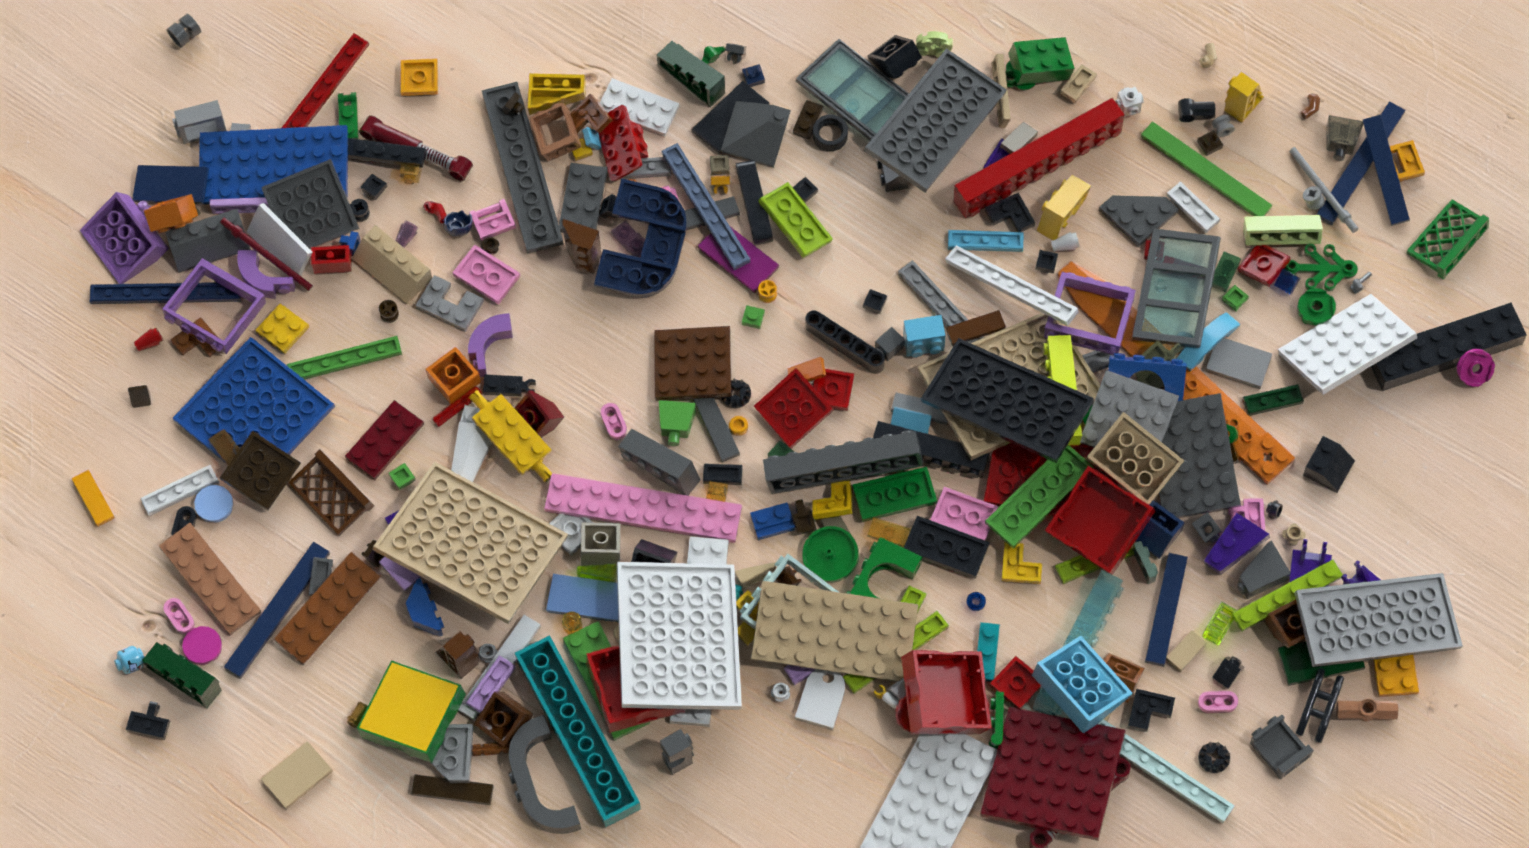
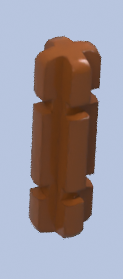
M486 743L483 746L474 744L472 745L473 756H481V754L495 755L500 754V752L507 754L509 753L510 743L506 747L499 743Z

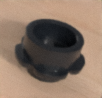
M1278 500L1273 501V503L1270 502L1266 509L1269 518L1277 519L1282 512L1283 505Z

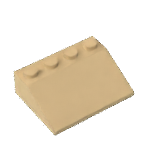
M1124 412L1085 458L1086 461L1118 487L1132 493L1147 504L1153 501L1184 462L1182 458Z

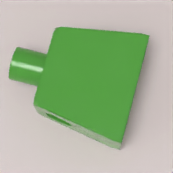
M659 400L661 435L668 437V445L679 446L680 438L689 437L696 414V405L689 402Z

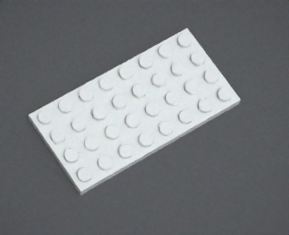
M920 734L860 848H952L992 771L997 749L966 734Z

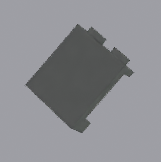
M1280 715L1278 718L1276 716L1272 717L1267 722L1265 728L1261 729L1260 727L1251 734L1253 737L1250 741L1253 748L1280 779L1310 758L1314 751L1309 744L1305 746L1285 723L1283 715Z

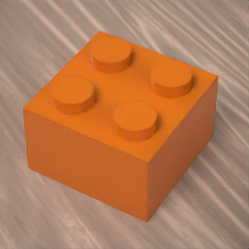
M192 194L159 202L144 210L150 231L158 230V233L168 231L169 228L173 227L175 229L184 227L186 224L193 222V218L198 216Z
M456 347L426 368L428 379L450 404L481 383L478 371Z

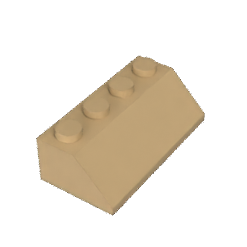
M376 225L362 238L352 257L356 264L406 305L432 279L431 271L426 265Z

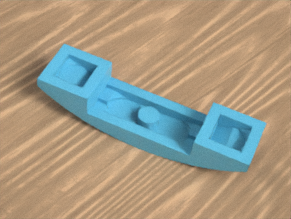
M1227 312L1222 314L1204 328L1200 348L1185 347L1176 359H1181L1183 363H1187L1186 368L1191 372L1203 360L1204 356L1223 338L1229 337L1240 326V323Z

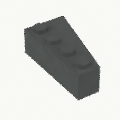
M634 429L629 431L618 446L622 453L621 456L625 460L634 462L640 468L683 495L689 496L701 480L691 460Z

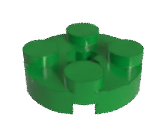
M1319 288L1307 290L1300 297L1297 305V311L1302 322L1318 326L1329 321L1336 311V302L1333 296ZM1316 303L1319 307H1322V309L1316 311L1312 307H1314V304Z

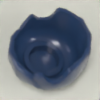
M463 210L447 214L443 221L446 232L456 237L468 234L472 228V215H466Z

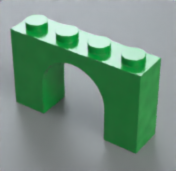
M880 537L878 542L872 544L869 559H864L861 565V569H863L861 574L855 576L852 582L854 587L851 591L848 590L846 594L878 598L870 591L868 586L872 575L881 570H893L913 580L922 564V556Z

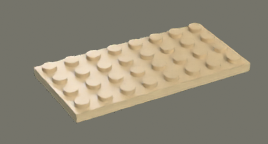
M762 581L751 659L898 682L904 678L901 656L912 651L918 604Z

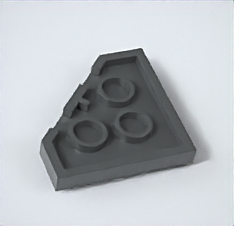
M1112 195L1099 207V211L1138 247L1152 236L1154 228L1160 229L1179 211L1166 197Z

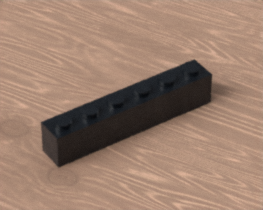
M878 421L873 438H881L886 434L897 435L908 430L913 432L915 430ZM916 431L924 463H928L934 468H947L953 473H966L972 478H983L989 453L970 460L960 442Z

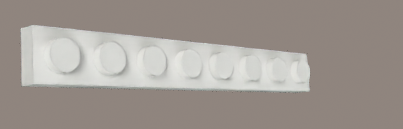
M957 245L945 258L947 264L1066 326L1079 313L1077 307Z

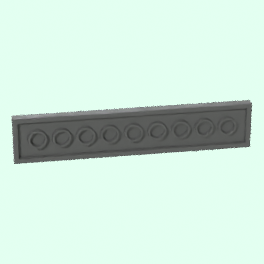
M513 82L482 90V95L528 254L563 245L564 243L522 96L517 101L524 106L519 115L514 114L512 110L507 115L501 111L515 92L521 96L518 82Z

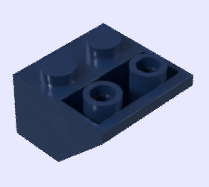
M1153 500L1149 505L1155 509V513L1135 542L1141 541L1143 547L1146 546L1152 555L1160 559L1183 531L1185 522Z

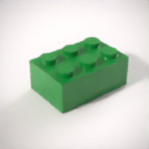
M1066 37L1013 42L1008 52L1017 85L1069 80L1075 69Z

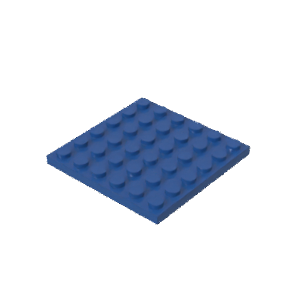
M250 337L173 417V420L229 465L252 431L290 455L335 408V405Z

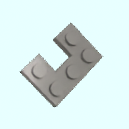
M434 275L418 300L416 309L466 332L482 306L484 299L466 291L457 306L444 299L451 287V283Z

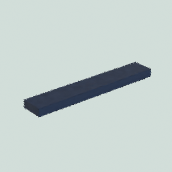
M1381 114L1362 119L1391 226L1408 222L1410 218Z
M1173 553L1168 554L1145 663L1162 667L1165 665L1187 564V556Z

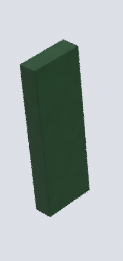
M1299 384L1243 397V403L1249 416L1300 405L1304 402Z

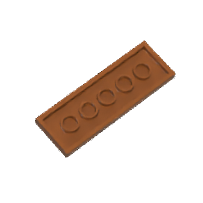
M350 552L279 632L274 641L304 665L381 576Z

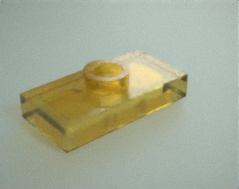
M873 517L867 537L876 540L882 537L904 548L910 528Z

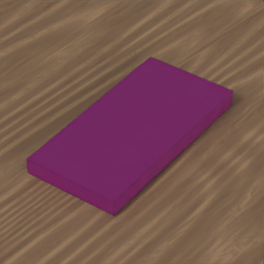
M731 227L751 261L733 270L710 233L698 245V249L753 293L758 290V286L762 281L768 280L779 268V264Z

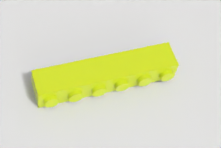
M1071 335L1048 336L1047 343L1043 344V353L1047 355L1045 370L1049 371V376L1047 377L1077 390ZM1081 424L1068 445H1080L1082 438Z

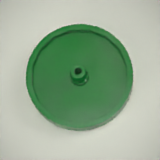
M836 526L822 527L814 531L807 538L802 551L803 563L806 568L825 582H839L847 578L855 570L859 560V548L853 536L845 529Z

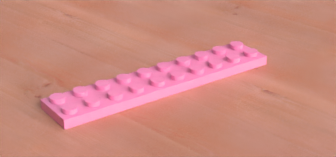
M552 473L544 510L545 512L581 518L586 517L593 520L702 538L726 539L729 542L735 543L742 505Z

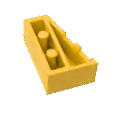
M1240 72L1237 77L1233 76L1228 83L1229 89L1226 92L1228 95L1224 101L1226 103L1224 111L1242 123L1264 99V96H1262L1263 93L1261 92L1260 85L1243 72Z
M529 73V115L545 111L557 103L567 105L585 99V75Z
M1071 175L1068 180L1064 179L1059 190H1055L1051 195L1050 201H1045L1041 208L1043 213L1037 232L1052 241L1058 239L1061 227L1064 229L1067 227V220L1072 214H1076L1086 200L1091 185L1074 175Z

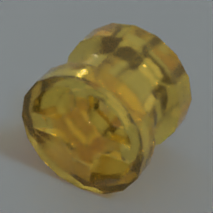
M570 611L564 614L562 624L567 634L570 635L582 629V620L578 613Z

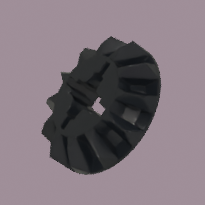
M734 378L731 380V385L736 391L740 390V397L735 394L732 397L721 398L727 406L740 408L749 402L751 389L749 384H746L742 379L736 380Z
M1209 742L1200 749L1198 760L1204 770L1210 773H1219L1228 767L1230 753L1226 746L1219 742ZM1216 750L1217 756L1220 759H1216L1214 764H1212V757L1209 755H1213Z

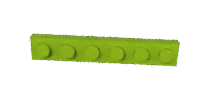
M1331 560L1232 613V617L1241 632L1263 621L1270 612L1295 600L1294 593L1296 590L1326 587L1341 579L1343 574L1335 561Z

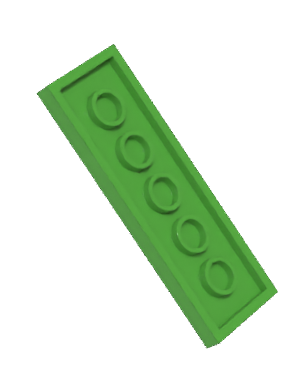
M1067 445L1057 463L1047 460L985 520V524L1014 549L1072 492L1086 468L1090 466L1094 469V467L1071 446Z
M597 621L564 637L563 641L604 719L586 664L587 653L611 647L600 623ZM650 722L611 732V735L615 741L650 724Z

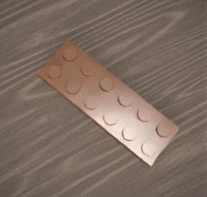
M191 523L159 545L161 551L230 636L261 613L260 608Z

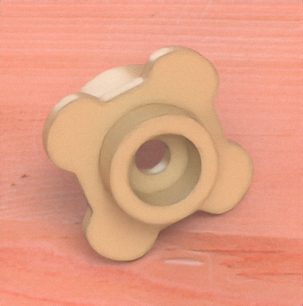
M1295 523L1282 532V536L1287 538L1292 546L1297 545L1298 541L1306 536L1305 532Z

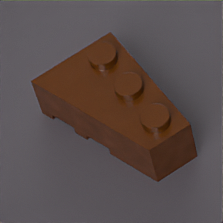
M461 631L435 652L460 679L479 664L474 640L470 635H464Z

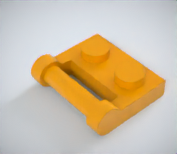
M1413 140L1390 146L1391 153L1397 154L1403 173H1398L1395 165L1399 182L1424 176L1425 170Z

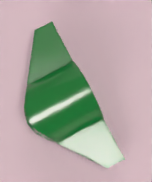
M724 46L705 47L702 61L706 64L715 62L726 48Z

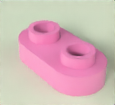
M605 404L601 408L603 423L609 436L614 440H620L627 434L625 421L616 404ZM608 413L614 414L612 417L607 416ZM616 429L621 430L619 433L614 432Z
M171 598L165 602L164 612L179 633L187 634L194 628L195 623L192 616L179 599ZM173 608H178L176 612H171ZM183 623H188L186 627H182Z
M1231 691L1204 692L1198 700L1200 710L1205 713L1232 712L1238 705V697ZM1209 701L1211 705L1206 706L1204 702ZM1224 701H1230L1231 705H1225Z

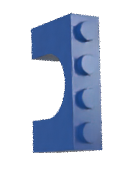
M1114 353V356L1110 355L1108 371L1127 378L1141 370L1155 372L1161 377L1165 391L1178 395V401L1183 400L1187 363H1183V360L1172 359V361H1164V358L1161 357L1145 359V356L1133 355L1132 358L1125 357V354Z

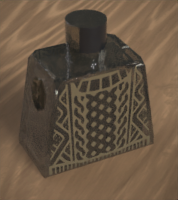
M1332 115L1328 116L1326 124V149L1334 152L1333 158L1335 160L1343 161L1345 154H1353L1362 131L1363 121Z

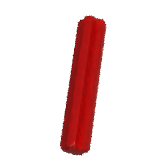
M474 386L434 416L433 422L440 427L463 410L465 405L468 406L472 403L469 399L471 394H475L474 392L478 390L482 395L481 390Z

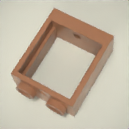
M564 103L554 104L551 108L539 111L530 117L541 154L548 162L582 147L570 110ZM564 116L570 136L548 145L542 125Z

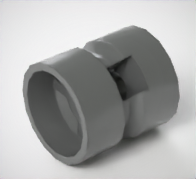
M189 14L181 17L178 24L174 23L166 29L171 39L180 48L189 42V38H195L201 33L199 25Z

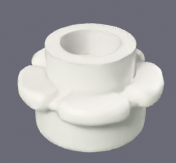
M777 683L771 689V696L778 702L787 700L790 697V688L784 683Z

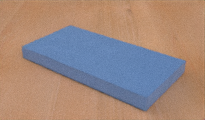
M553 574L546 612L619 623L617 583Z

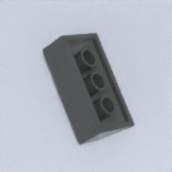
M238 209L186 224V226L165 231L179 273L195 268L202 258L212 263L237 255L238 250H251L249 245L240 238H235L230 234L231 231L220 224V221L225 217L235 226L241 227L245 233Z

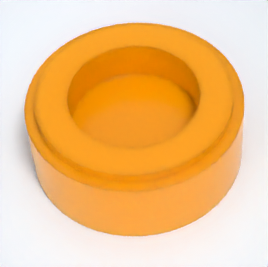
M742 416L733 417L729 422L730 432L735 436L744 435L748 431V421Z

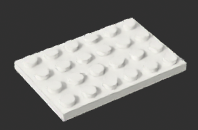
M1370 294L1334 315L1326 323L1319 324L1278 349V352L1285 361L1324 395L1417 339V334Z

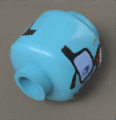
M135 646L124 648L117 652V659L114 660L118 671L122 670L127 675L143 668L142 660L144 655L142 650Z

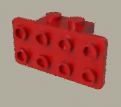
M620 105L608 112L613 121L601 133L598 132L610 180L613 182L641 168V159L649 157L647 152L648 146L643 138V129L639 124L630 120L627 107L624 105Z

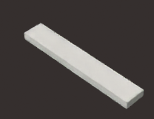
M523 615L462 702L458 710L460 713L473 721L476 720L480 713L467 706V700L498 656L503 657L512 664L516 663L515 652L528 646L541 627L539 623Z

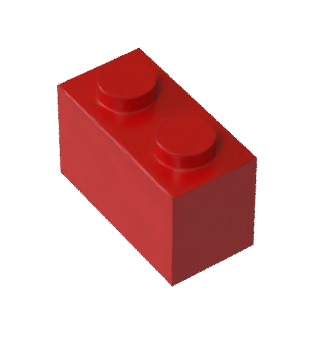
M349 245L311 247V265L314 274L352 272V254Z

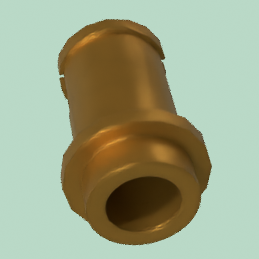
M358 702L351 716L347 717V724L357 728L368 706Z

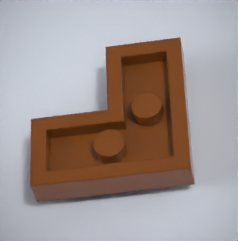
M589 94L571 112L577 133L588 122L597 132L601 133L613 121L592 94Z
M201 317L193 322L218 337ZM184 331L170 339L182 355L197 345L202 348L208 357L218 352L207 342L202 343L195 335L185 333Z

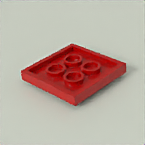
M797 368L754 405L755 409L791 449L834 411Z

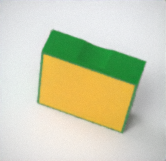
M391 660L357 730L363 739L385 747L399 749L408 755L432 763L444 740L446 730L455 718L466 693L458 683Z

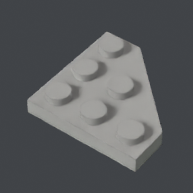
M449 724L444 740L431 763L449 783H470L473 742L472 724Z

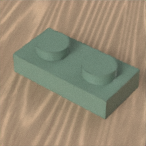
M1141 541L1134 543V556L1147 583L1155 582L1158 570L1156 565L1151 563L1149 559L1150 553L1146 546L1143 547Z

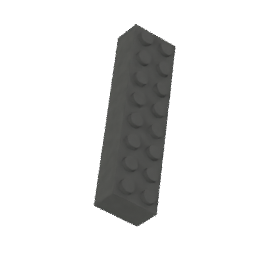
M908 430L897 435L886 434L876 439L865 438L860 442L848 441L844 445H828L822 449L811 448L801 453L790 452L785 456L773 455L768 457V459H763L766 482L771 494L923 467V460L916 431Z

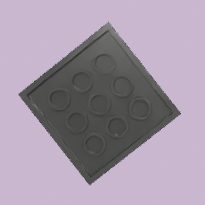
M332 159L261 187L270 210L309 249L360 229Z

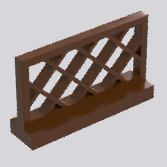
M319 449L314 454L315 457L288 483L340 536L367 509L370 511L375 505ZM318 463L321 466L320 475H311V468ZM300 478H307L306 488H298L295 483ZM320 478V488H310V479ZM324 478L333 479V488H323ZM310 491H319V501H311L309 499ZM323 491H333L332 501H322ZM336 491L346 492L345 501H336ZM322 504H332L331 514L322 513ZM335 504H345V514H335ZM349 504H357L360 507L355 514H348ZM335 517H344V524L337 529L334 526Z

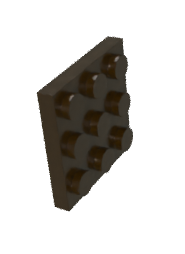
M252 431L221 475L220 480L269 511L301 465V462Z

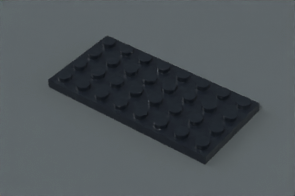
M958 338L921 397V402L1057 463L1093 404L1094 399Z

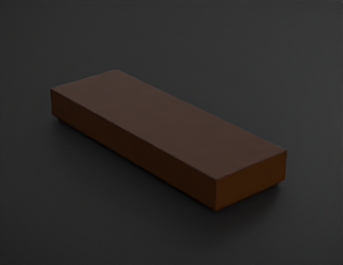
M997 310L946 327V333L951 345L954 346L958 338L970 341L1001 331L1006 328L1000 311Z

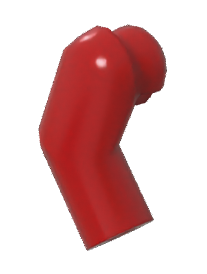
M433 201L425 202L423 205L424 210L437 215L439 222L443 223L447 215L443 205Z

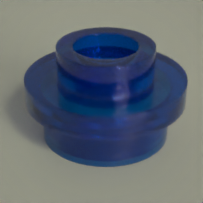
M972 592L968 595L966 604L970 610L980 611L986 605V598L980 592ZM973 600H978L980 603L975 605Z

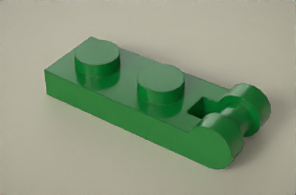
M351 92L349 95L338 93L339 125L348 126V138L359 139L357 93ZM345 102H351V105L345 106Z
M996 691L994 697L990 698V710H993V717H990L993 730L988 745L998 750V746L1003 741L1004 692Z

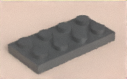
M578 163L570 164L559 222L561 233H564L563 219L597 230L608 173L607 167Z

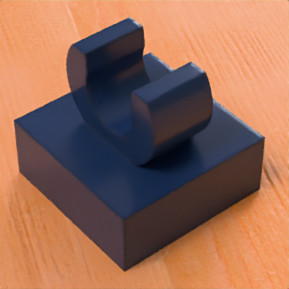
M760 64L742 69L745 82L750 87L765 83Z

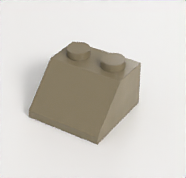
M581 522L580 567L617 568V562H620V523Z

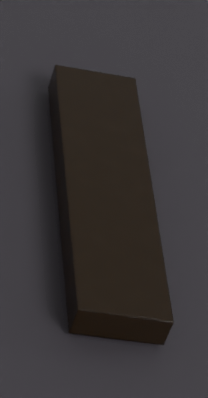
M415 774L411 794L413 796L491 805L494 785L471 781L470 783H449L446 778Z

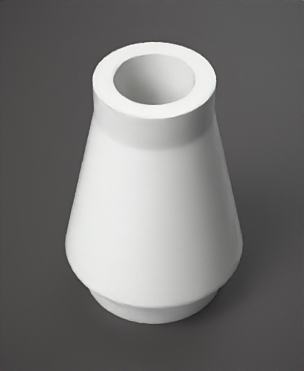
M1069 232L1051 241L1054 252L1076 250L1075 248L1080 247L1076 232Z

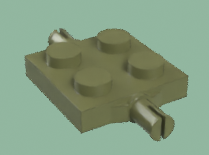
M1157 340L1142 356H1145V359L1161 357L1164 358V361H1172V359H1176L1175 355L1183 348L1177 343L1171 350H1168ZM1141 370L1135 373L1138 378L1136 381L1158 389L1164 388L1161 377L1155 372Z

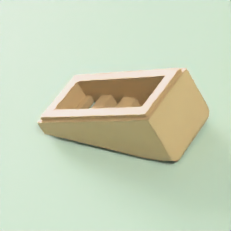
M775 563L736 570L735 579L744 590L762 581L769 571L773 573L776 570Z

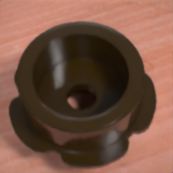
M493 237L485 238L481 244V249L489 254H495L499 250V242Z

